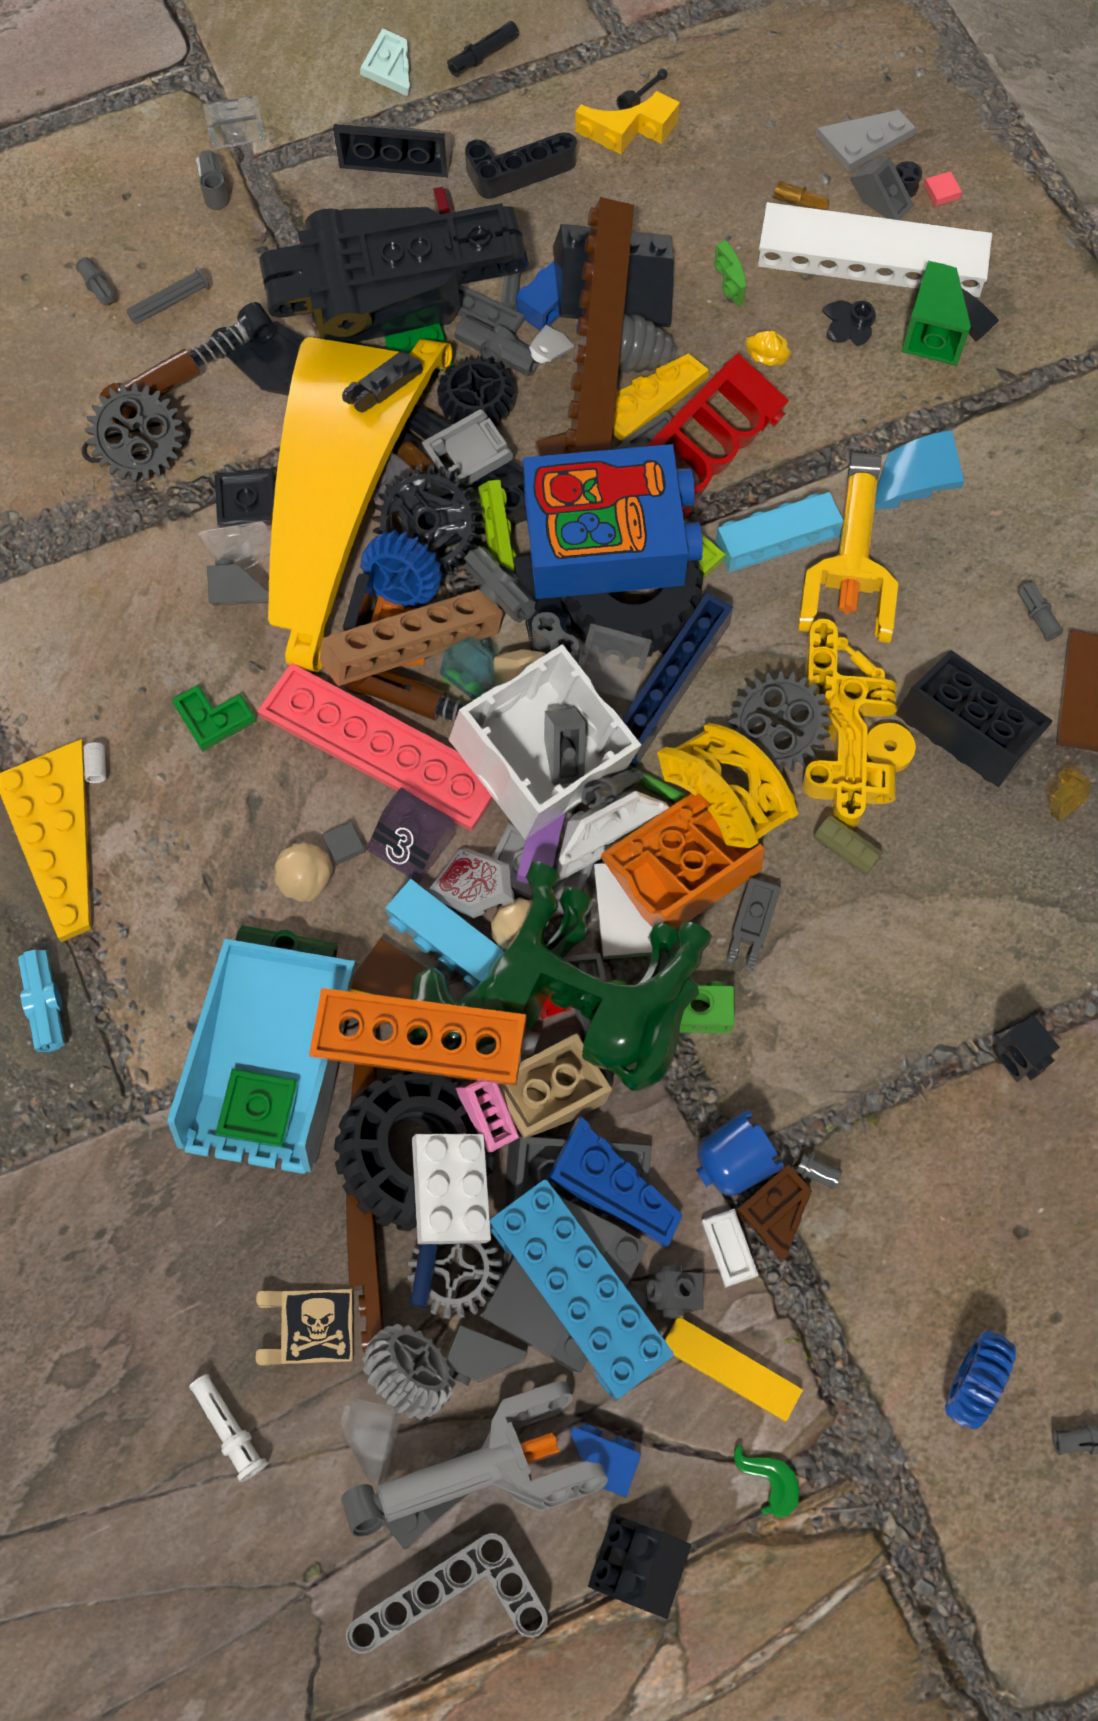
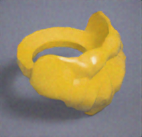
M763 331L755 334V336L746 337L747 352L757 363H763L767 366L783 365L792 355L791 350L788 348L787 340L775 333V331Z

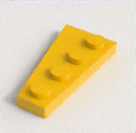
M688 353L669 362L665 366L657 368L655 374L644 378L640 376L632 380V385L619 391L616 388L612 434L622 441L652 419L667 411L709 377V369Z

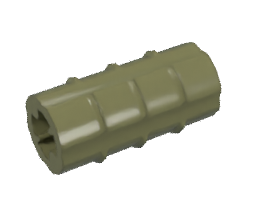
M829 815L814 835V838L825 845V848H829L839 858H843L852 867H855L865 875L871 871L883 854L871 842L859 836L858 832H854L845 823H841L832 815Z

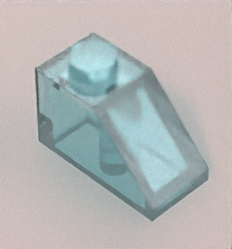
M468 637L445 650L439 674L471 699L475 700L494 686L493 653L472 637Z

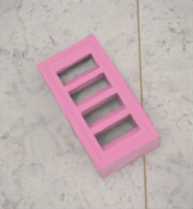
M469 1080L456 1087L458 1096L478 1134H484V1146L488 1152H493L520 1138L498 1083ZM482 1088L485 1093L476 1097L475 1091ZM489 1101L492 1106L482 1110L480 1105ZM496 1113L498 1119L487 1124L485 1118ZM503 1126L505 1131L492 1137L491 1131Z

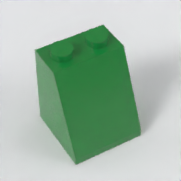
M928 260L901 352L958 366L971 327L956 267Z

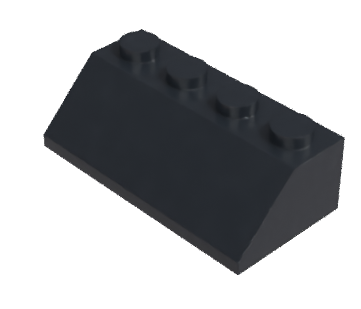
M342 122L336 123L333 126L339 168L448 178L452 155L451 132Z

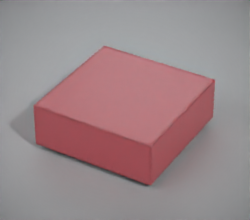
M951 171L925 179L924 187L934 206L961 198L962 191Z

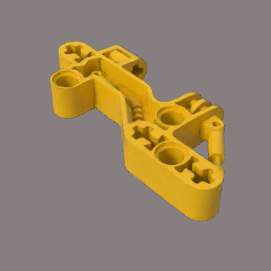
M819 619L811 625L806 643L805 677L810 681L808 687L813 684L817 686L823 685L822 694L826 696L827 700L822 705H829L831 708V712L824 717L830 718L833 724L825 726L824 729L831 734L830 739L834 743V761L818 760L810 763L804 774L802 790L810 798L833 800L832 816L841 823H845L852 830L859 825L866 804H889L896 800V768L888 764L867 762V725L861 716L887 717L894 715L897 712V705L894 704L896 702L895 692L897 691V684L892 680L885 679L884 670L877 668L859 650L855 652L848 645L849 641L847 638L838 637V629L834 622L828 619ZM821 638L825 642V646L820 647ZM838 650H845L851 656L850 660L868 677L840 675L837 672ZM821 663L827 666V668L822 669L815 664ZM846 693H852L858 698L851 699L846 696ZM819 776L825 782L816 783L811 779V777ZM847 801H851V814H849L847 808H845Z

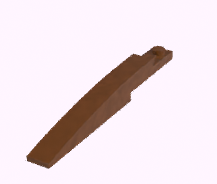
M354 1064L350 1105L371 1083L377 1080L376 1067ZM346 1194L349 1286L353 1291L364 1290V1295H359L358 1300L360 1316H366L367 1331H361L363 1353H366L365 1349L370 1340L382 1329L384 1330L376 1216L371 1212L367 1214L361 1212L356 1207L359 1202L354 1195L348 1196Z

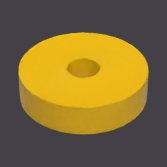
M883 723L875 726L868 733L867 762L892 765L896 768V773L909 766L915 754L916 744L912 734L906 728L895 723ZM890 745L894 748V751H887L884 746Z

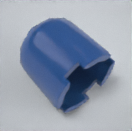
M748 1109L742 1111L700 1141L697 1148V1157L701 1167L696 1169L698 1175L706 1187L713 1184L724 1195L734 1196L740 1194L784 1168L781 1161H773L772 1157L777 1155V1152L761 1126L749 1123L748 1120L753 1116Z

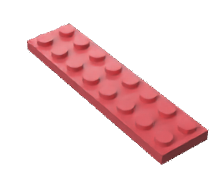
M293 663L289 665L257 711L259 717L471 832H473L493 800V797L458 751Z

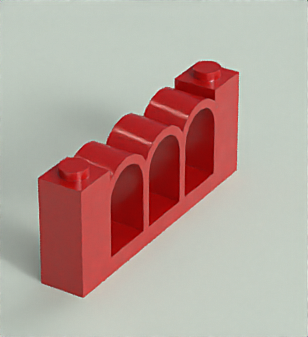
M736 353L645 447L673 444L674 452L694 469L698 475L699 485L694 486L696 500L706 489L712 476L719 475L727 469L736 456L738 449L745 448L751 444L760 430L763 432L769 424L775 427L786 415L783 409L789 400L739 353ZM720 392L748 419L751 431L742 432L734 429L708 403ZM695 419L722 445L725 458L716 459L709 457L681 431ZM690 506L682 507L683 519L686 520L693 512Z

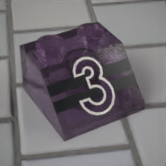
M401 787L382 811L368 843L367 851L419 884L456 835L454 820Z

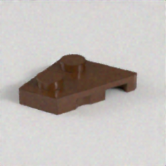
M788 1164L737 1209L739 1215L781 1262L788 1256L812 1190Z

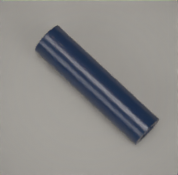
M420 1244L410 1305L428 1307L438 1244Z

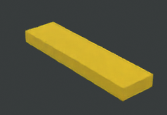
M683 1318L676 1319L665 1339V1342L673 1351L674 1357L781 1421L787 1422L803 1389Z

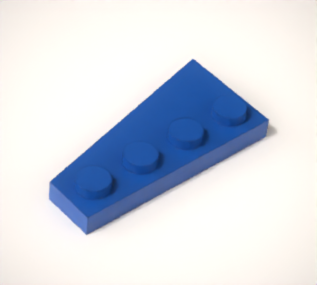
M582 1116L578 1117L547 1179L662 1247H668L683 1215L652 1185H648L636 1173L637 1170L628 1161L625 1162L612 1150V1146L589 1127L590 1124Z

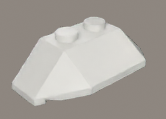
M631 791L616 796V799L609 804L601 803L587 812L580 811L576 813L567 824L557 872L560 875L559 881L601 859V853L670 807L666 802L638 791Z

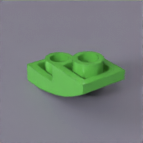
M724 240L716 245L714 265L716 270L723 275L722 290L728 299H732L740 307L744 303L745 275L737 255L728 242Z

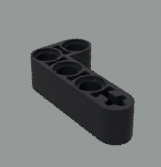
M562 132L494 156L485 141L479 139L472 140L465 146L466 171L481 197L486 199L496 198L572 170L577 163V140L573 134Z

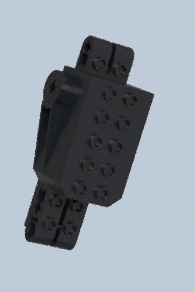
M503 203L441 215L429 207L321 209L313 212L306 218L305 230L298 231L299 245L272 249L262 253L259 257L269 314L273 317L284 318L313 312L320 339L344 343L381 338L435 324H440V326L449 325L460 311L458 285L517 274L524 271L529 265L518 212L514 207L503 206Z

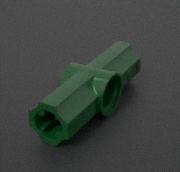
M241 925L235 939L236 941L280 948L285 944H293L294 951L337 958V943L296 936L289 930L276 932Z

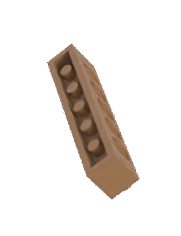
M478 589L322 638L319 661L335 683L341 686L496 635L499 631L503 611Z

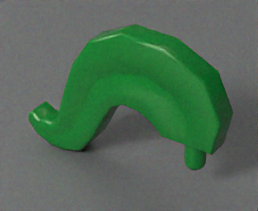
M737 1446L734 1451V1462L739 1471L749 1475L765 1477L770 1482L771 1491L768 1497L770 1506L763 1508L761 1513L763 1515L773 1513L774 1518L789 1516L798 1507L800 1488L795 1472L781 1460L761 1457L747 1458L743 1456V1447Z

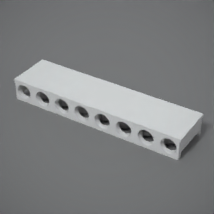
M767 202L759 246L758 267L920 289L929 260L956 267L961 287L974 297H980L984 282L987 281L992 233ZM773 252L781 257L777 260H769L764 254ZM802 256L809 261L805 264H798L792 258ZM831 260L837 265L832 268H826L820 262ZM852 264H860L864 266L865 269L860 272H855L850 270L848 266ZM880 268H888L891 269L893 273L891 275L884 276L880 275L877 272V270ZM917 272L922 276L919 279L913 280L907 278L905 274ZM965 280H974L978 282V285L975 287H966L962 284V282Z

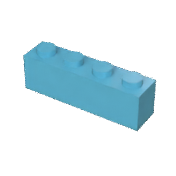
M830 492L821 495L812 494L805 498V500L793 504L785 503L777 509L765 513L757 512L749 518L737 522L729 521L724 523L717 529L715 544L726 554L724 564L728 573L840 537L844 521Z
M412 879L407 882L385 907L389 918L387 922L394 930L400 934H403L405 931L414 938L412 942L424 953L431 951L439 957L438 963L448 972L453 973L455 970L464 977L463 982L471 990L484 980L490 964L502 951L499 946Z

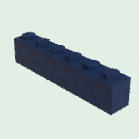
M707 592L622 718V721L641 744V747L630 763L637 767L730 625L733 606Z

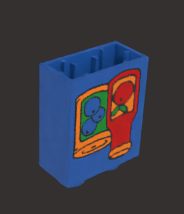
M673 444L523 458L524 495L536 599L685 586L687 562L702 560V534L699 522L684 523L682 507L694 506V479L691 468L676 469Z

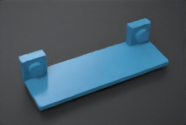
M547 1180L541 1181L489 1220L490 1231L504 1251L507 1254L511 1252L591 1363L594 1368L592 1373L612 1401L620 1399L673 1357V1351Z

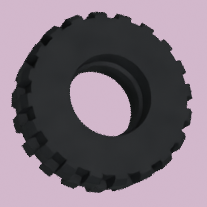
M699 560L687 562L685 586L660 588L661 592L657 597L643 604H625L615 600L608 593L565 596V610L570 615L573 629L578 633L582 632V639L590 646L595 644L600 647L599 651L611 655V653L619 654L620 658L631 659V656L640 655V658L651 657L653 652L659 651V653L667 651L700 603L703 577L702 572L699 570Z
M397 1070L386 1074L383 1079L371 1083L351 1103L349 1110L343 1115L338 1126L341 1131L335 1138L334 1150L339 1152V1159L335 1162L337 1174H343L346 1183L342 1187L348 1196L353 1194L359 1203L356 1207L364 1214L368 1212L376 1216L375 1222L386 1227L391 1223L396 1224L397 1229L401 1231H411L417 1228L414 1177L403 1172L395 1164L388 1148V1133L398 1121H413L425 1126L433 1134H478L456 1091V1087L462 1084L458 1080L449 1081L444 1079L445 1076L406 1071L402 1074ZM489 1117L485 1118L487 1124L491 1122ZM484 1146L487 1177L493 1172L495 1159L491 1157V1152H488Z

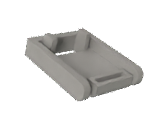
M482 409L421 442L425 453L437 471L440 466H443L438 457L447 453L454 465L448 468V472L446 470L445 476L448 477L451 471H455L457 473L455 482L457 483L461 478L467 480L465 486L513 459V453L508 449L507 443L490 418L487 419V415Z

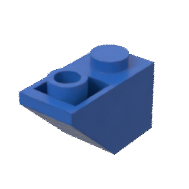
M554 261L548 267L542 268L537 273L535 279L528 286L522 287L516 296L517 311L524 314L525 321L539 331L545 325L550 326L560 317Z
M582 1423L580 1429L573 1427L571 1438L582 1463L587 1461L602 1464L608 1478L607 1484L602 1489L626 1498L641 1457V1453L635 1451L636 1444L620 1437H616L614 1442L601 1438L602 1430Z

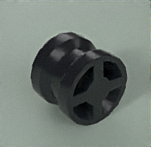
M905 161L898 164L896 170L910 198H912L918 192L922 170L918 164Z

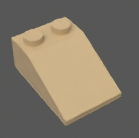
M577 1033L520 1062L517 1086L498 1083L512 1120L524 1139L573 1121L606 1103L612 1088L600 1069L582 1058L584 1044Z

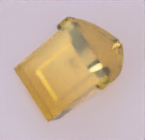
M1064 769L1058 774V778L1064 786L1051 795V815L1060 822L1086 803L1090 796L1089 779L1073 769Z

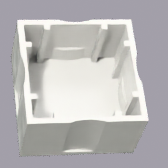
M563 644L527 666L511 681L492 688L459 709L449 737L451 744L525 840L581 803L583 790L596 785L594 783L604 777L611 778L625 771L641 747L640 742L614 709L606 704L598 695L589 677ZM576 708L586 722L584 776L574 783L553 785L544 742L545 711Z

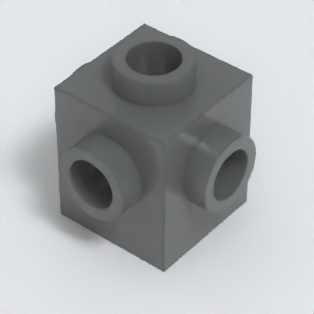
M671 1265L662 1266V1272L648 1275L649 1282L646 1287V1296L649 1300V1311L663 1312V1318L676 1319L684 1318V1313L704 1309L703 1273L683 1272L682 1266Z

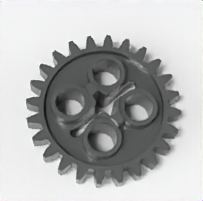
M133 383L131 391H127L126 387L121 384V393L116 394L110 388L111 398L107 399L100 395L99 399L102 406L99 407L93 404L91 406L96 416H87V421L94 425L93 427L85 428L87 434L94 436L87 440L88 446H97L91 453L93 458L102 456L99 462L100 467L102 468L110 464L109 474L113 475L119 470L121 480H125L127 474H132L133 481L137 482L138 475L143 474L145 480L149 481V472L152 471L157 477H160L159 467L162 466L170 470L167 460H178V456L173 452V449L182 450L183 448L176 441V439L184 438L183 432L175 430L182 426V420H173L178 414L177 408L168 410L167 408L171 403L170 399L167 398L160 402L161 393L159 390L152 396L149 395L148 385L144 387L142 392H138L136 383ZM126 406H133L138 410V413L134 418L127 419L121 415L122 409ZM116 418L131 430H135L137 427L140 428V434L144 438L159 445L158 448L150 446L139 436H134L131 439L129 431L118 424H114L111 419ZM152 422H159L164 426V430L159 435H152L147 431L148 425ZM111 431H118L123 437L119 443L110 444L106 441L107 434ZM137 447H144L149 451L148 457L144 460H136L132 456L133 450Z
M779 671L778 677L775 680L770 673H767L765 683L755 678L756 688L752 689L745 686V691L748 694L746 698L742 696L736 697L741 703V707H732L731 711L738 717L729 720V724L737 728L734 731L745 736L759 747L780 773H782L784 765H787L789 770L794 772L796 762L806 767L805 757L807 756L816 760L817 756L813 750L815 747L825 749L820 739L821 737L828 738L831 736L824 727L833 724L830 718L824 717L831 712L829 705H822L827 700L824 694L817 695L820 689L816 684L808 687L810 681L807 677H803L798 682V676L795 672H792L789 679H786L783 671ZM782 696V702L779 706L769 707V702L773 697ZM762 708L778 720L782 721L785 719L791 727L803 731L804 735L800 737L781 724L776 725L771 718L757 713V710ZM802 710L809 711V716L805 721L795 722L798 712ZM757 723H766L765 730L762 733L753 734V728ZM785 737H791L792 743L789 748L779 749L780 741Z

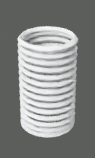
M96 742L86 744L83 747L85 780L90 783L103 782L106 780L105 746Z

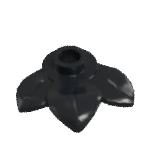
M842 300L830 303L822 309V312L833 321L827 330L826 338L828 340L841 343L851 339L853 344L861 346L871 338V326L876 319V312L871 303L857 301L851 304Z

